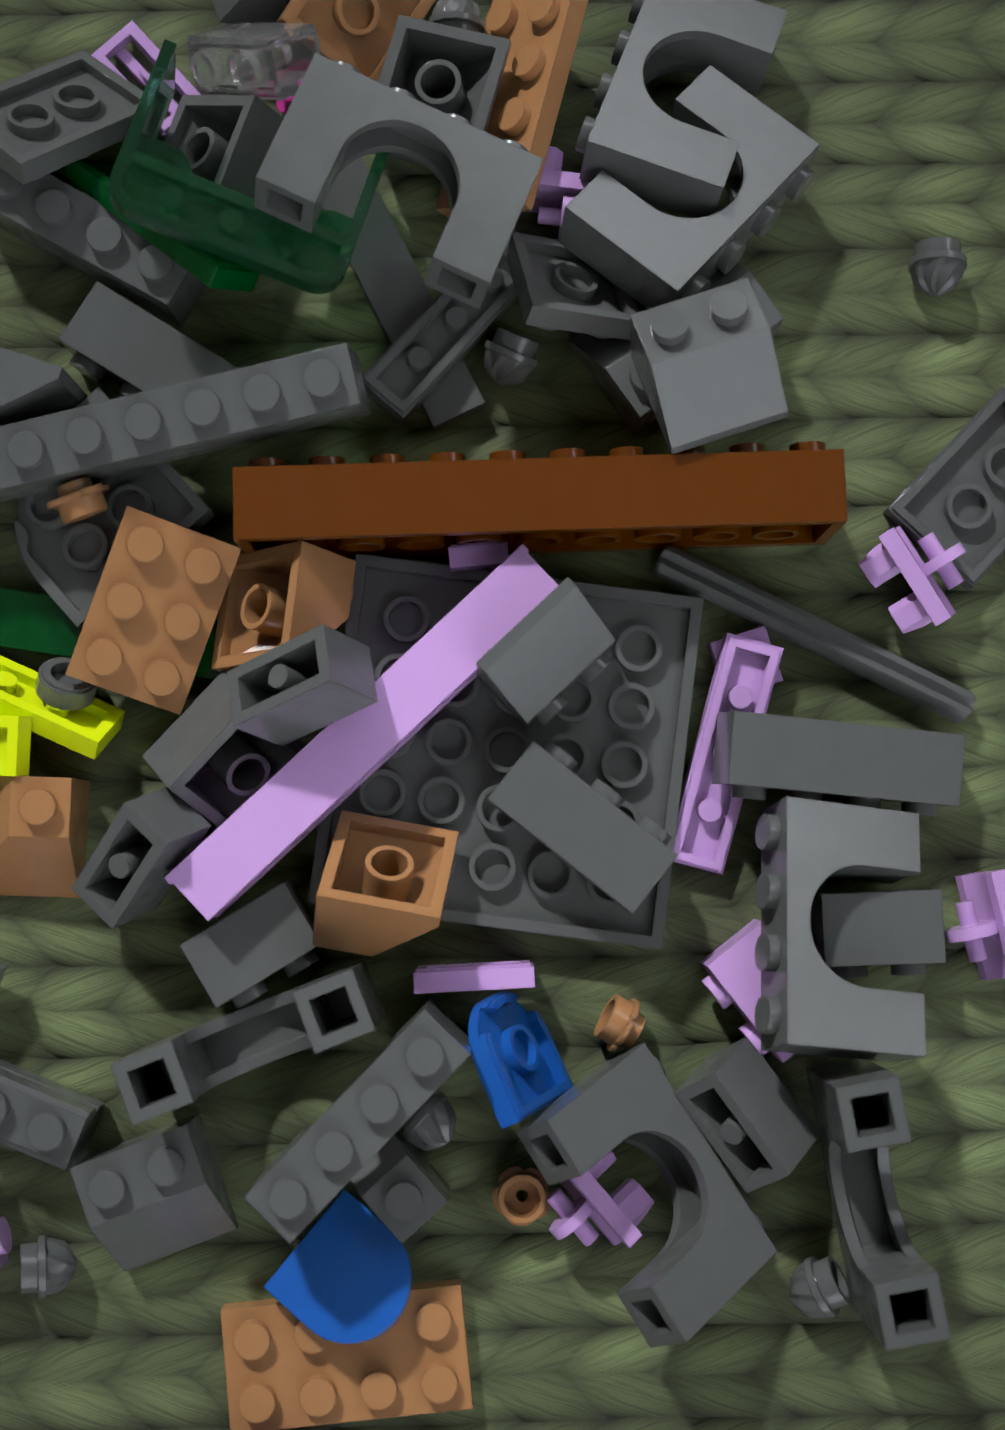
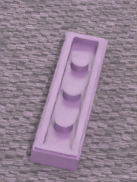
M730 633L724 634L680 795L674 852L678 856L673 862L723 875L743 798L730 797L729 785L711 784L717 714L729 711L766 714L784 648Z

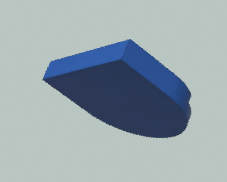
M507 990L499 991L478 1001L471 1011L468 1023L471 1055L501 1129L524 1120L557 1100L573 1087L550 1031L541 1015L535 1010L527 1012L517 1002L519 996Z
M344 1189L265 1284L264 1288L318 1336L331 1342L357 1344L383 1335L399 1320L410 1298L412 1283L411 1264L404 1245L400 1243L380 1219Z

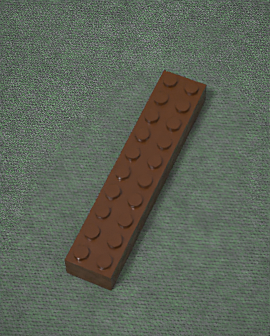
M820 441L797 442L791 444L788 451H766L765 445L761 443H741L729 447V452L705 453V447L700 445L672 455L670 450L669 454L645 455V449L642 447L626 446L611 449L609 456L585 457L584 450L577 448L553 450L549 453V458H525V453L522 451L500 450L490 453L489 459L465 460V455L459 452L434 453L429 456V461L405 462V457L399 454H377L369 457V463L345 464L343 457L323 455L310 458L309 465L286 466L283 459L260 457L249 460V467H232L233 540L245 554L301 540L349 559H355L356 554L387 558L449 556L448 547H451V545L494 541L498 544L507 542L508 554H512L522 544L529 550V554L663 550L667 545H673L679 549L824 545L848 521L844 449H826L825 443Z

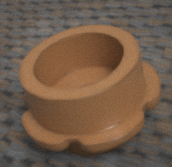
M615 994L604 1007L596 1023L594 1036L607 1043L606 1049L608 1051L614 1052L621 1044L630 1048L638 1039L646 1017L639 1013L640 1001L634 998L627 1000Z
M512 1166L500 1174L498 1178L499 1186L494 1188L492 1200L496 1211L499 1214H503L509 1223L516 1226H528L548 1212L550 1204L546 1199L550 1193L547 1192L548 1183L540 1170L534 1167L522 1169L520 1166ZM519 1190H525L528 1193V1197L525 1200H519L516 1197Z

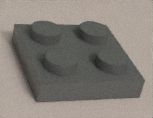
M516 232L512 233L505 249V256L525 325L536 326L546 331L564 330L590 334L600 339L617 338L631 340L630 315L639 312L634 299L561 245L559 240Z

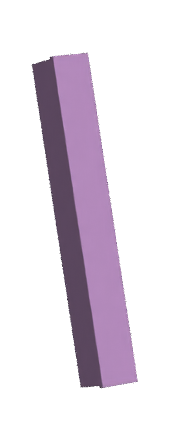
M522 544L375 681L377 703L326 726L164 879L170 885L174 884L207 921H210L213 917L219 919L477 677L476 662L559 585L529 555V550Z

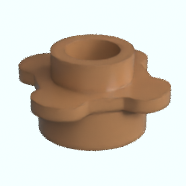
M90 476L83 477L57 487L56 491L59 498L46 503L48 510L53 508L58 510L64 525L74 523L108 510L109 507L103 493L108 492L110 488L108 484L103 485L99 483L93 485Z

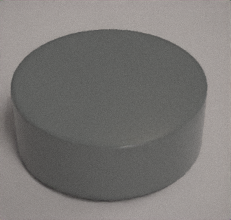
M57 657L44 662L39 667L35 687L36 694L44 703L61 710H80L92 704L95 699L97 686L65 675L71 660L70 657Z

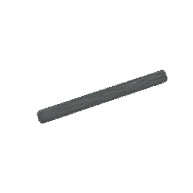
M667 545L662 550L655 564L654 572L657 576L761 627L765 626L767 630L954 722L965 721L974 707L976 700L974 693L673 545Z

